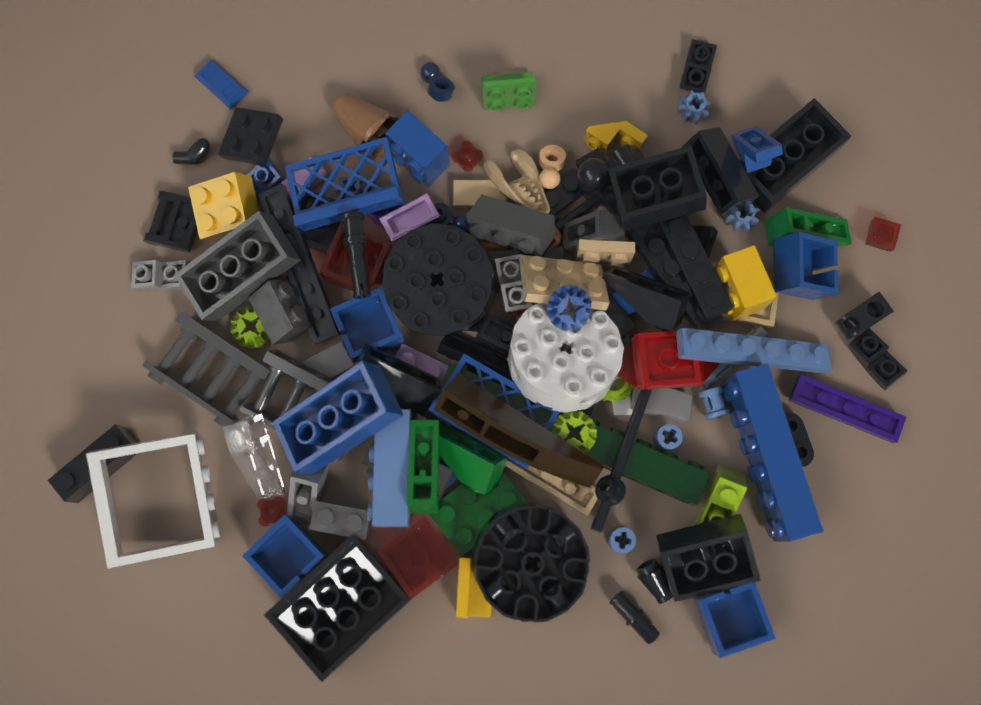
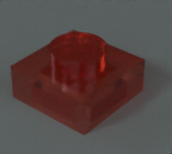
M874 217L870 222L865 245L892 252L896 247L901 224Z

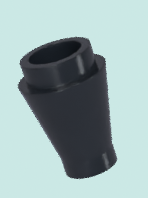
M656 558L647 560L636 568L638 572L637 578L656 598L658 604L665 603L673 597L663 565L658 563Z

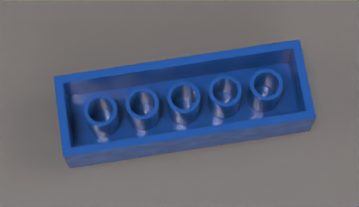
M769 364L735 372L723 381L722 393L725 401L730 402L732 408L730 413L731 422L735 429L738 428L740 433L739 447L742 454L747 455L750 465L747 467L750 480L756 483L758 490L756 500L759 508L765 511L767 518L765 528L769 537H773L774 542H791L823 533L824 531Z

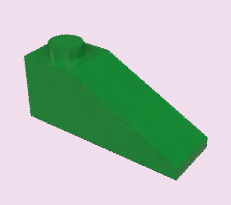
M785 207L764 220L767 244L769 246H774L775 238L796 232L837 241L838 246L852 244L847 219Z
M410 420L407 507L410 514H439V420Z
M439 421V455L459 481L469 486L472 491L484 495L498 487L508 457Z

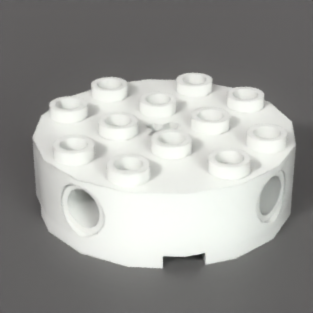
M537 303L525 310L514 326L507 361L513 382L526 398L534 403L538 402L543 406L551 407L554 411L566 413L587 409L605 397L621 369L624 350L619 330L605 311L591 309L592 314L589 316L587 324L579 327L577 331L570 330L565 332L555 327L549 320L547 304ZM567 306L562 313H568L573 318V310L577 307Z

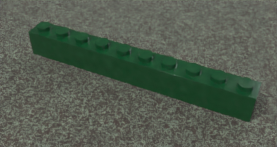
M450 364L441 383V391L456 368L453 364ZM464 365L460 372L462 376L470 381L479 379L478 375L472 373L473 369ZM483 373L482 378L487 377L488 375ZM492 379L483 382L485 390L490 394L503 393L502 387L497 383V380ZM505 387L506 392L513 390L509 387ZM519 393L508 396L509 404L512 408L517 410L527 407L525 396ZM504 397L498 398L501 401L505 402ZM529 400L531 406L537 404V403H534V402H532L531 400ZM544 407L532 410L534 420L538 424L547 423L553 414ZM529 411L521 412L530 418ZM592 419L597 429L596 442L585 454L605 466L604 469L611 471L625 432L612 427L610 430L599 427V421ZM566 423L569 433L564 440L576 438L583 443L579 433L584 426L581 425L580 427L573 428ZM637 438L631 448L622 476L688 505L697 506L710 476V473L703 471L704 466L690 460L688 463L677 460V454L662 449V452L651 449V443Z

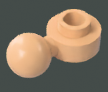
M547 145L540 151L539 164L544 170L539 175V181L546 189H553L560 183L558 171L565 166L566 152L558 145Z

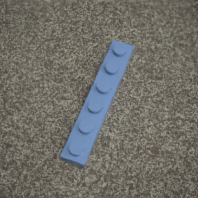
M681 328L676 332L679 359L747 366L769 364L770 368L827 373L832 370L828 344Z

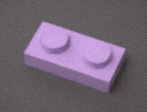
M403 343L395 356L440 378V383H442L449 367Z

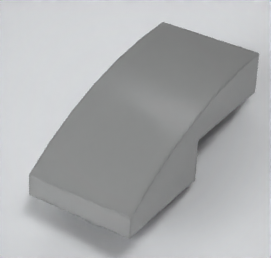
M522 254L495 259L505 313L533 306L532 302H525L519 265Z
M187 260L132 262L131 288L140 290L182 289L174 274L190 262Z
M344 341L301 362L330 378L347 371L354 365ZM309 386V388H305L304 392L312 389L313 387Z
M633 387L630 409H634L640 389L638 390ZM671 388L653 389L644 414L653 418L662 415L680 423H685L690 418L692 395Z

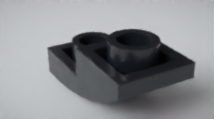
M692 39L679 86L680 89L693 90L695 93L700 94L702 92L705 93L717 45Z
M870 328L848 345L859 363L884 391L908 371L888 352L889 346Z

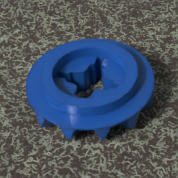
M573 285L560 287L548 300V318L555 327L565 332L570 330L577 331L579 327L587 324V320L592 314V301L587 292L580 287ZM568 300L573 305H579L573 310V318L568 313H562L567 308Z

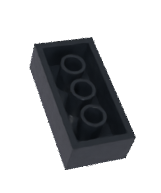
M815 98L770 134L772 138L782 144L783 155L772 158L770 166L749 173L746 172L759 194V197L753 202L765 214L837 153L852 137Z

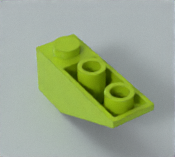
M718 465L695 525L736 514L747 490L745 474Z

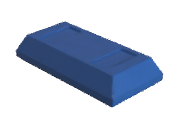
M213 59L194 76L230 110L249 93Z

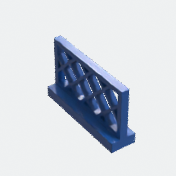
M388 137L285 166L295 215H293L294 225L303 231L340 222V216L345 213L361 212L365 215L406 203L404 194L400 189ZM384 146L385 156L380 164L369 159L374 149ZM351 155H357L362 158L354 172L343 166ZM331 162L336 167L327 179L318 172L323 163ZM366 162L377 167L370 181L359 175ZM305 169L311 173L304 185L301 186L296 183L294 172ZM341 169L351 174L344 188L334 183ZM382 171L391 176V186L380 188L375 185ZM316 176L326 181L319 195L308 190ZM356 178L367 183L363 193L359 195L349 192ZM331 185L342 191L334 202H328L323 199ZM307 192L314 196L316 200L311 208L302 210L300 202Z
M463 354L444 386L445 388L458 373L460 374L464 365L468 363L477 369L479 379L471 381L475 384L480 383L481 388L484 390V381L492 379L499 381L503 393L494 396L497 398L504 397L506 404L509 406V395L516 393L523 395L514 382L466 354ZM480 371L487 374L488 376L482 378ZM505 385L513 390L506 392ZM442 391L440 392L436 401L434 400L429 408V412L478 442L508 457L507 459L522 468L528 469L529 465L486 444L433 410ZM525 397L527 407L517 409V411L520 413L529 411L530 419L535 422L532 410L544 407L553 414L547 423L539 425L550 430L560 412L552 410L553 408L543 406L538 402L536 405L531 406L529 399Z

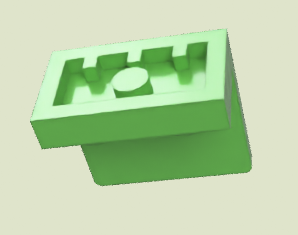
M532 72L481 76L484 110L501 111L504 108L510 107L526 109L535 105L537 80L536 77H533Z

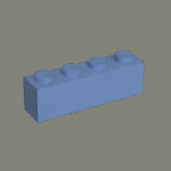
M401 409L403 416L377 432L374 436V446L369 448V461L374 463V474H369L368 479L369 492H373V503L368 504L367 516L368 521H372L373 527H410L411 514L407 507L410 420L413 418L410 409Z

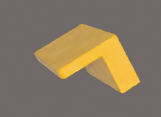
M460 557L456 617H490L492 606L485 600L474 577L472 558Z

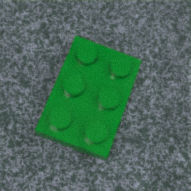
M503 472L498 487L485 495L472 491L464 483L460 484L439 502V514H429V516L459 553L464 556L474 547L479 530L494 513L514 503H527L528 501Z

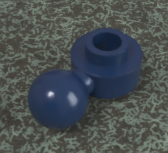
M427 62L421 67L420 76L423 81L429 83L427 88L428 94L438 102L450 100L455 88L454 83L450 79L440 76L441 72L437 64Z
M434 204L437 211L442 212L443 215L441 218L431 221V224L453 225L469 234L466 214H459L455 217L446 204Z

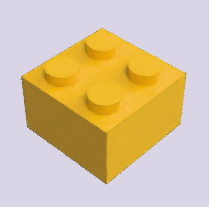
M232 172L188 187L200 240L218 242L259 211L252 176Z
M755 245L723 256L714 268L733 306L731 311L725 313L727 316H730L731 321L763 311L777 298Z

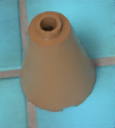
M348 93L337 97L333 105L335 117L356 146L385 138V133L400 119L396 114ZM384 146L374 149L369 159L377 162L374 159L379 156L383 159L385 156Z

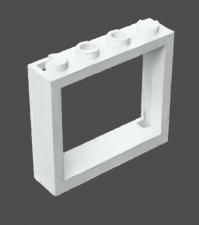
M197 432L99 449L86 454L107 569L215 547L216 538L220 537V527L218 521H213L211 510H216L213 493L208 494L206 483L211 482L208 465L203 466L201 455L206 454L203 437L198 438ZM187 444L204 538L123 554L106 459Z

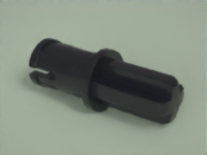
M623 590L610 600V605L627 621L625 624L627 626L630 625L647 644L653 643L659 637V631L642 614L644 610L642 608L638 609L624 594Z

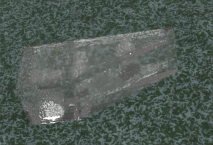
M262 413L237 419L223 426L222 430L230 455L258 500L285 494L286 491Z

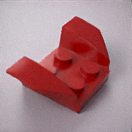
M678 330L673 332L637 333L631 337L629 344L623 345L622 365L617 376L638 390L640 388L642 390L693 387L702 385L720 363L679 359L676 335Z

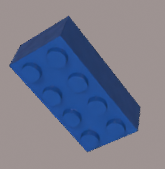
M361 361L272 423L294 473L314 474L402 417L403 413L380 366Z

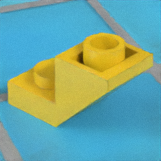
M621 121L589 126L586 129L584 141L591 150L599 148L606 155L616 140H619L622 146L633 145L641 150L645 145L648 135L629 122Z

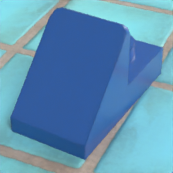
M757 126L732 134V141L744 169L748 173L770 166L772 158L783 155L782 144Z

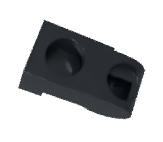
M879 291L841 317L835 324L846 339L849 340L887 317L894 310Z

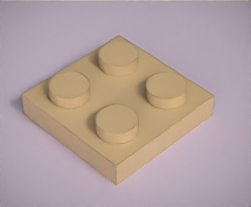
M579 239L575 261L601 264L602 267H608V269L613 265L623 269L628 268L635 254V242Z

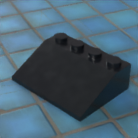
M352 534L270 608L264 616L317 678L323 682L412 599V596L367 547Z

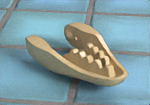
M516 149L511 152L512 162L522 177L509 183L505 181L501 170L492 160L484 162L485 173L501 193L520 206L547 214L550 212L549 203L539 181V172L536 164L525 151Z

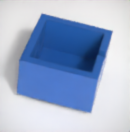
M409 111L385 133L390 141L394 162L398 166L404 165L410 170V176L417 183L423 182L429 187L450 166L447 144Z
M796 232L774 239L775 293L809 300L839 295L838 270L813 275V271L838 265L837 241L803 232Z
M381 287L370 291L371 297L363 298V295H361L360 299L354 298L330 308L336 325L343 335L342 339L350 358L354 363L365 343L383 352L406 343Z
M284 515L242 555L280 598H283L306 577L305 575H308L329 556L292 515Z
M755 582L693 598L712 653L719 658L776 639Z

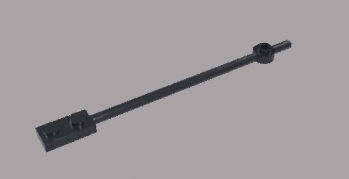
M693 226L709 258L718 231L714 226ZM640 389L610 475L603 476L596 484L595 494L600 503L590 528L595 532L602 533L610 507L620 503L625 496L626 486L620 479L652 390Z

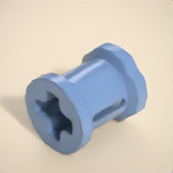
M716 387L698 393L699 398L703 399L707 412L705 415L706 420L730 414V410L725 407L721 394L723 387Z
M673 424L662 426L653 436L655 446L661 451L662 449L671 451L677 448L683 440L681 430ZM670 432L672 434L670 439L673 442L666 444L663 442L665 440L664 435Z
M620 527L609 533L607 542L612 551L628 553L635 547L636 537L630 529ZM621 533H624V538L628 539V544H624L619 548V543L615 542V536H621Z

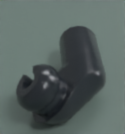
M199 138L188 151H174V164H200L210 152L209 141L205 138Z

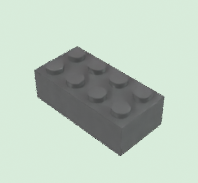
M258 211L175 273L174 276L201 320L218 322L248 300L267 281L275 280L301 259L274 216Z

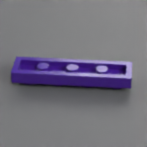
M802 374L797 377L789 401L891 443L898 442L906 420L904 415Z

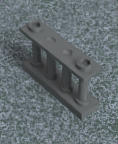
M181 312L175 320L183 326L180 330L182 333L157 367L146 361L142 366L150 371L147 375L159 384H162L164 381L214 414L216 417L213 421L228 430L231 426L239 429L241 424L232 419L257 382L260 384L262 380L266 381L271 371ZM196 336H199L205 340L202 344L204 348L180 381L177 382L166 373L191 338L194 340ZM220 350L227 355L224 359L226 362L200 397L189 390L188 387L212 354H216ZM242 365L249 370L246 374L248 377L222 412L211 405L210 402L235 368L238 369Z
M277 349L269 350L262 361L270 365L269 369L271 372L255 404L241 405L239 411L246 414V418L256 424L263 423L275 430L272 422L279 417L266 411L265 408L281 375L286 373L294 377L295 385L280 416L297 406L305 388L311 386L320 390L334 379ZM346 453L337 458L336 460H334L333 462H338L345 457Z

